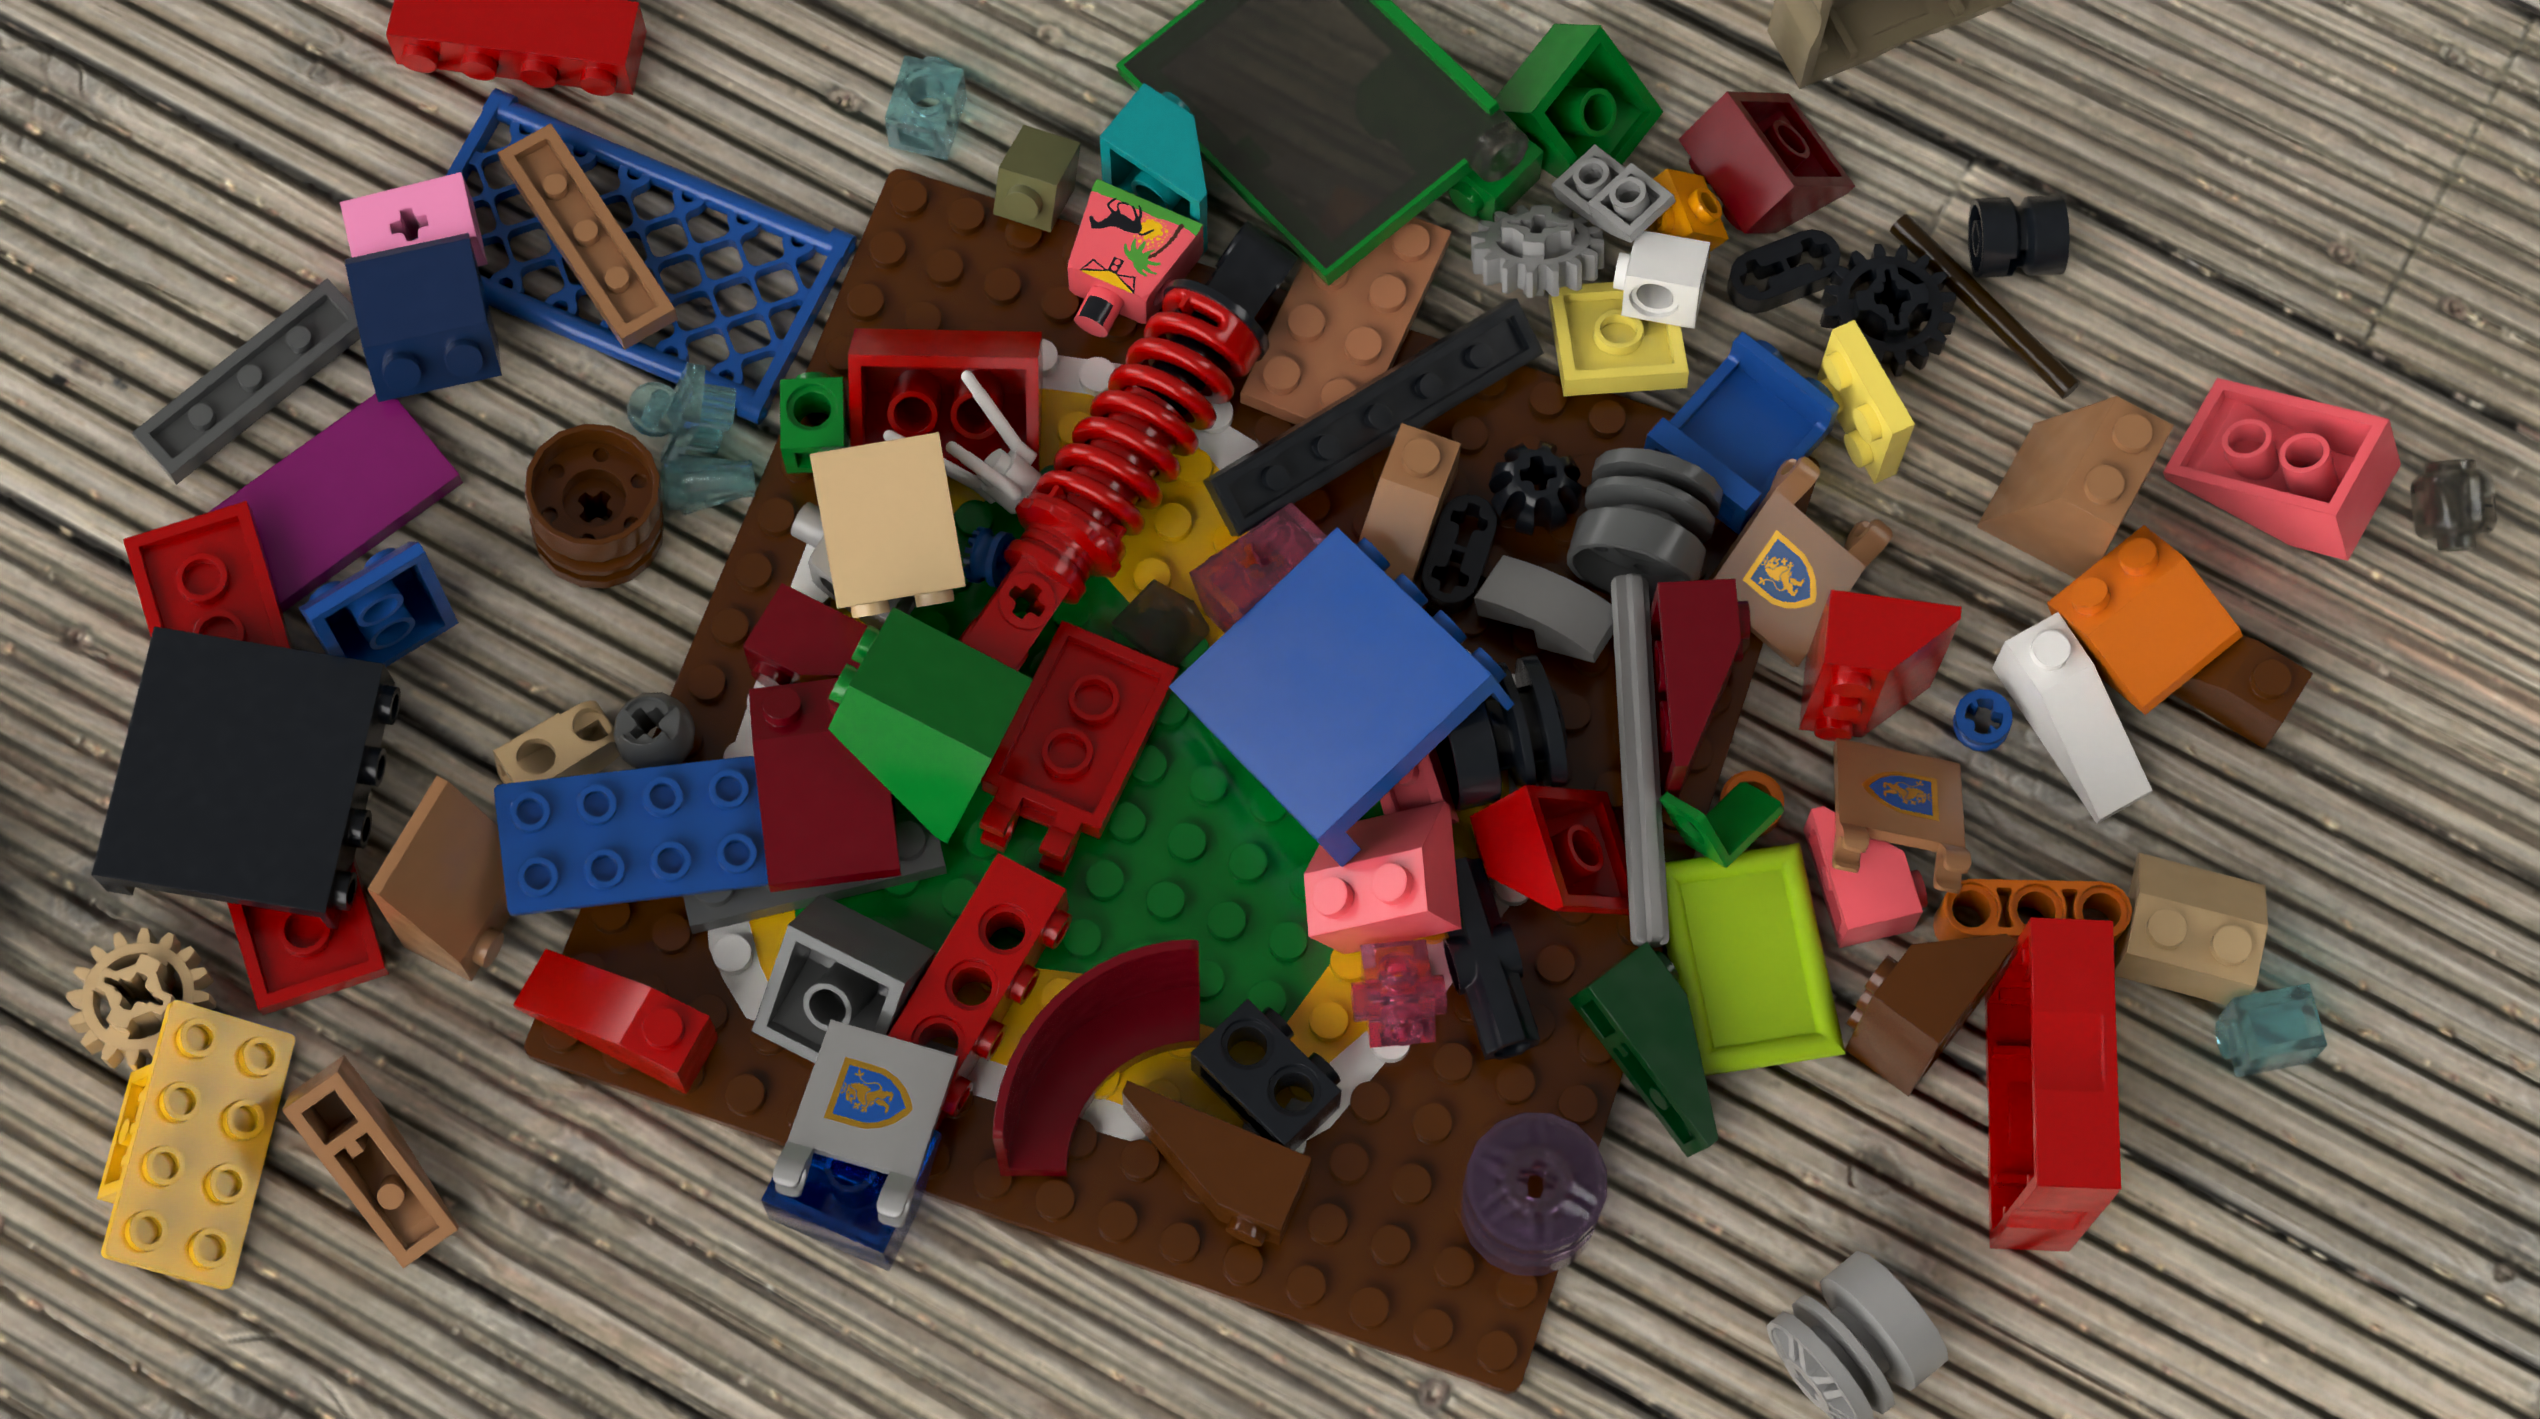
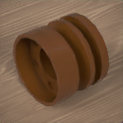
M582 424L559 431L538 448L527 467L525 498L530 515L529 521L532 537L539 557L557 577L579 587L609 588L629 582L648 568L663 543L664 514L661 501L660 476L652 454L634 435L611 425ZM604 516H608V520H606V521L603 520L602 518H603ZM588 518L592 520L590 523L586 522Z

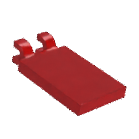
M1062 620L1017 712L981 779L982 790L994 795L992 802L980 821V828L984 829L980 838L981 843L1004 853L1015 831L1019 816L1049 828L1039 847V853L1043 854L1039 862V868L1063 877L1072 860L1081 832L1100 839L1172 692L1169 686L1178 678L1179 668Z

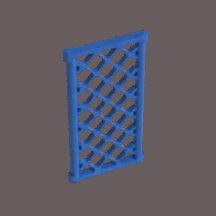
M495 88L484 104L482 113L446 174L447 176L462 172L465 182L472 171L479 174L483 184V191L480 195L472 197L475 209L480 207L490 208L496 221V228L492 232L481 235L483 245L485 247L494 243H500L504 245L509 257L508 266L494 273L490 279L481 276L488 305L737 409V416L760 425L773 404L772 400L780 387V379L785 378L843 267L845 268L854 252L857 236L836 227L830 232L519 104L517 96ZM502 122L509 125L511 142L507 146L483 153L498 124ZM551 123L584 173L592 170L598 162L618 170L619 188L600 195L606 206L616 202H625L629 206L633 223L622 230L628 239L637 238L642 242L647 255L644 263L674 308L679 304L705 297L711 302L716 316L715 320L710 324L689 331L682 330L678 322L675 321L672 323L674 328L673 335L660 341L655 348L638 342L624 350L605 320L598 325L579 317L577 303L579 298L587 293L581 284L574 285L568 280L564 269L566 261L548 234L547 237L551 245L549 253L525 262H519L514 258L510 248V241L513 237L536 229L543 231L545 229L536 216L514 225H505L501 222L497 211V204L501 200L521 193L515 184L499 189L490 188L484 175L485 167L488 164L500 161L497 152ZM577 153L579 155H582L583 157H577L575 155ZM630 176H633V177L638 178V179H635V180L630 179ZM652 185L673 193L675 206L671 213L651 220H642L638 217L633 200L636 196L648 191ZM686 198L688 200H691L692 202H686L684 201V199ZM707 207L727 215L729 232L725 236L704 243H697L693 240L688 227V222L691 218L702 214ZM739 221H742L747 224L742 225L739 223ZM672 224L680 225L688 241L687 247L663 257L654 256L647 242V235L654 230ZM761 230L781 237L784 254L781 258L758 266H753L747 261L742 247L745 241L756 237ZM794 243H795V244H798V245H800V246H802V247H795V246H794ZM726 247H734L742 261V270L717 280L708 278L701 262L702 257ZM817 252L827 256V259L811 289L803 285L797 268L801 263L810 260ZM684 261H693L701 275V283L694 288L676 294L668 293L660 277L661 271L666 267ZM547 266H556L560 270L564 287L559 292L550 295L545 302L524 294L523 278L527 273ZM786 269L791 271L798 287L797 293L772 303L765 302L758 290L757 280L762 276ZM741 283L750 285L757 301L756 306L751 310L731 317L722 315L715 299L717 292ZM506 284H511V285H513V287H512V288H509V287H507V286H505V285H506ZM795 306H801L783 340L779 339L775 335L770 318L775 313ZM560 307H566L568 309L567 311H564L560 309ZM754 320L764 322L771 338L769 345L745 354L737 353L729 337L730 330ZM713 334H719L724 338L730 353L729 357L717 363L711 371L689 363L687 348L691 342ZM670 353H676L678 356H672ZM768 357H774L757 390L744 386L743 369L746 365ZM725 376H731L733 380L727 379Z

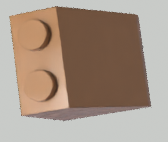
M2118 396L2034 423L1981 517L1977 528L2077 579L2105 556L2174 425Z

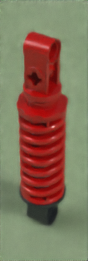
M1246 221L1215 265L1216 270L1205 285L1188 279H1175L1169 283L1163 294V312L1156 313L1149 318L1144 328V338L1131 344L1126 354V364L1119 366L1111 373L1108 380L1109 390L1098 394L1093 399L1090 406L1091 417L1084 418L1074 427L1072 432L1073 443L1067 444L1058 450L1054 458L1055 470L1041 475L1032 492L1026 498H1022L1017 504L1015 511L1018 521L1025 529V532L1021 535L1020 539L1012 540L1004 551V558L1011 569L981 613L971 621L958 641L1019 671L1029 655L1027 653L1061 602L1077 604L1086 592L1085 583L1090 575L1108 578L1116 576L1121 568L1120 563L1126 554V547L1121 540L1124 535H1138L1144 529L1145 519L1135 506L1144 509L1159 507L1163 499V492L1154 480L1170 483L1176 481L1180 476L1181 466L1173 454L1185 457L1196 452L1199 439L1193 429L1207 430L1212 428L1217 416L1211 403L1224 404L1230 402L1234 395V386L1227 375L1233 377L1248 375L1255 363L1260 361L1268 351V338L1254 317L1263 304L1274 294L1297 261L1298 257L1252 223ZM1166 335L1172 336L1170 340L1167 339ZM1155 359L1153 364L1150 366L1148 360ZM1019 596L1029 603L1025 610L1026 615L1022 619L1012 612L1016 605L1015 600Z

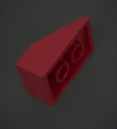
M1736 579L1657 583L1650 610L1661 796L1668 792L1680 798L1727 686L1733 664L1743 660V640L1750 638L1751 620L1748 601H1738Z
M838 678L749 689L752 743L770 892L901 876L894 796L828 729L839 707L838 703L828 699Z

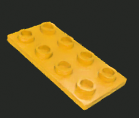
M174 1000L168 1003L152 1063L130 1073L97 1196L98 1200L114 1204L101 1250V1255L105 1259L220 1290L232 1287L295 1044L294 1035L184 1001Z

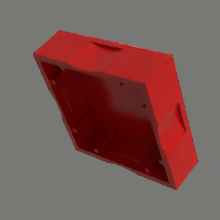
M2031 917L2017 939V944L2012 950L2007 964L2001 968L1985 995L1990 1249L2069 1252L2121 1190L2113 921Z

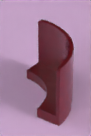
M1172 940L1146 945L1119 954L1096 965L1073 980L1040 1011L1014 1050L999 1088L994 1111L993 1143L1000 1176H1067L1068 1158L1077 1127L1085 1111L1094 1100V1094L1107 1080L1117 1072L1122 1073L1134 1064L1151 1056L1177 1049L1196 1048L1200 1044L1198 940Z

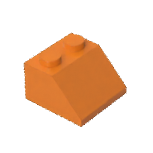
M2145 525L2140 527L2047 602L2051 615L2057 612L2060 613L2094 663L2100 678L2144 715L2148 714L2243 637L2239 626L2188 560Z

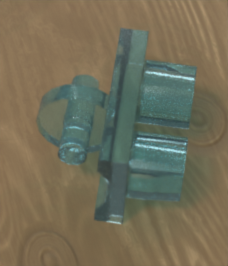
M687 363L674 390L660 382H648L638 386L630 396L627 405V416L637 431L649 437H663L670 434L661 451L660 462L679 465L686 450L717 454L721 446L723 431H729L733 424L736 389L704 383L706 366Z

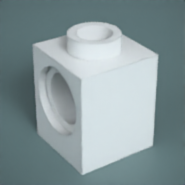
M1651 231L1641 233L1633 242L1631 254L1620 252L1616 264L1613 289L1624 291L1621 316L1695 329L1706 282L1710 242Z

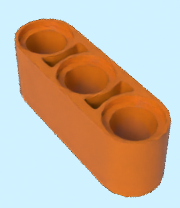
M1961 880L1962 888L1959 894L1951 892L1945 894L1935 913L1933 928L1935 936L1939 941L2007 934L2017 941L2026 926L2018 916L2017 909L2034 908L2044 918L2084 919L2082 910L2092 908L2100 910L2110 921H2113L2115 945L2131 921L2132 906L2130 899L2122 889L2112 883L2102 881ZM1957 906L1972 908L1980 916L1982 925L1978 927L1962 925L1953 916L1952 908Z

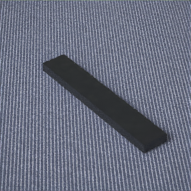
M1507 299L1204 479L1203 483L1231 536H1241L1392 445L1401 423L1419 429L1544 354L1518 299Z

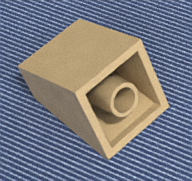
M939 432L810 454L837 609L850 607L852 618H859L890 612V599L914 595L916 607L954 601L953 589L965 587L966 584Z

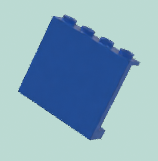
M1337 527L1185 670L1169 688L1326 852L1343 867L1361 850L1346 831L1490 695L1507 711L1514 703L1499 684L1507 676L1506 673L1488 653L1479 647L1470 654L1461 645L1467 639L1466 635L1442 610H1439L1431 617L1422 608L1428 602V599L1410 579L1401 573L1393 581L1384 572L1390 566V563L1371 542L1364 537L1355 544Z

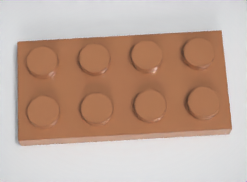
M1338 187L1318 231L1331 244H1334L1382 204ZM1414 217L1329 286L1303 261L1267 336L1269 349L1264 357L1257 361L1251 369L1240 392V403L1297 425L1391 369L1450 244L1451 231Z

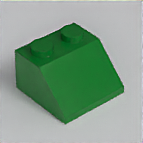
M1554 24L1494 98L1499 104L1502 116L1544 151L1541 168L1557 179L1594 144L1623 165L1664 112L1601 25Z

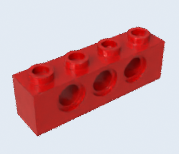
M997 853L888 1034L890 1037L921 1046H926L933 1039L941 1037L949 1038L958 1044L954 1054L958 1056V1064L935 1128L937 1130L947 1113L956 1117L962 1110L974 1085V1082L969 1080L968 1077L980 1057L987 1061L993 1057L1007 1030V1026L1001 1023L1013 1002L1022 1005L1027 1000L1040 974V970L1034 966L1046 946L1053 950L1058 947L1072 921V915L1067 913L1069 909L1067 890L1064 887L1000 853ZM1005 927L1015 928L1024 935L1019 945L1008 950L995 948L989 943L991 936L997 930ZM968 983H983L991 989L989 997L978 1005H965L956 999L958 991Z

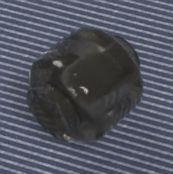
M2473 459L2445 460L2425 464V473L2417 476L2410 485L2414 533L2425 540H2437L2438 552L2476 549V537L2492 532L2497 524L2495 489L2492 475L2485 470L2476 469V460Z

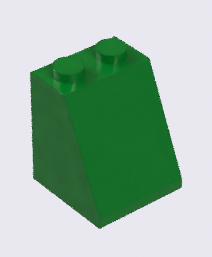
M893 607L880 630L869 624L851 657L852 660L861 664L857 669L846 664L828 698L839 704L828 729L936 838L948 844L1033 679Z

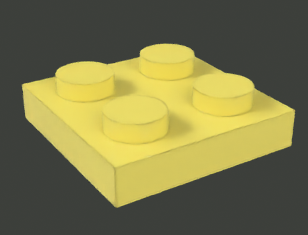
M1613 282L1582 284V289L1579 291L1569 289L1566 286L1559 288V296L1552 297L1549 294L1548 304L1563 396L1687 388L1689 370L1681 326L1621 316L1624 291L1613 289Z
M1852 320L1832 329L1816 380L1829 389L1834 401L1839 405L1836 418L1845 432L1844 443L1852 462L1858 468L1865 467L1872 481L1876 484L1897 474L1915 423L1856 321Z

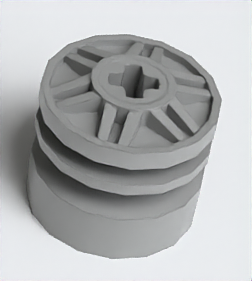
M1858 1250L1820 1281L1822 1294L1830 1310L1816 1299L1803 1295L1792 1304L1794 1316L1783 1311L1766 1325L1769 1338L1779 1357L1784 1362L1790 1376L1803 1393L1831 1419H1874L1872 1410L1884 1414L1895 1405L1893 1392L1885 1376L1898 1386L1911 1391L1949 1360L1947 1348L1937 1328L1922 1306L1885 1266L1870 1255Z

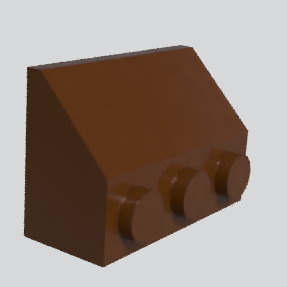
M2007 934L1912 944L1899 962L1888 955L1866 983V990L1855 1005L1857 1008L1846 1022L1854 1032L1845 1050L1909 1097L1983 1000L2017 941Z

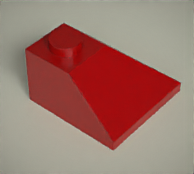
M1524 785L1469 816L1477 840V852L1484 863L1488 877L1553 911L1629 915L1626 850L1606 791Z

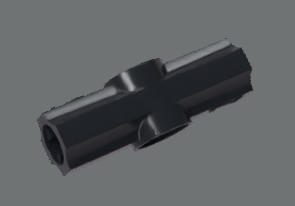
M1467 857L1456 859L1462 929L1445 932L1446 938L1443 940V947L1449 973L1458 995L1464 994L1485 1060H1503L1518 1056L1528 1049L1538 1046L1540 1041L1538 1027L1532 1016L1530 1003L1520 979L1523 978V966L1518 945L1510 924L1507 921L1502 923L1482 859H1469Z

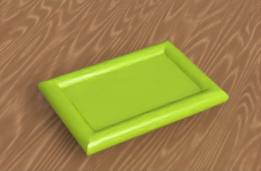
M1800 843L1746 850L1727 868L1706 856L1665 862L1669 941L1666 944L1668 959L1673 963L1679 974L1678 983L1688 997L1705 1076L1845 1055L1846 1052Z

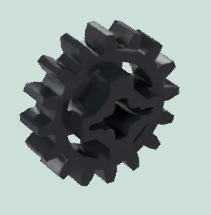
M1875 244L1871 259L1866 260L1856 250L1850 255L1847 265L1848 269L1839 265L1835 266L1830 279L1832 285H1825L1820 304L1827 308L1823 310L1820 324L1824 328H1837L1855 320L1879 363L1889 364L1894 376L1898 377L1902 375L1906 361L1909 360L1913 366L1921 370L1926 366L1929 352L1936 355L1941 354L1947 340L1945 335L1951 334L1955 324L1956 316L1949 312L1953 309L1956 295L1951 292H1941L1948 276L1945 271L1930 275L1926 271L1930 257L1926 254L1918 258L1914 263L1907 260V246L1900 245L1895 257L1886 256L1882 244ZM1868 281L1869 288L1867 290L1856 291L1854 298L1848 299L1858 286ZM1928 321L1920 333L1908 339L1907 333L1909 330L1920 329L1921 323Z

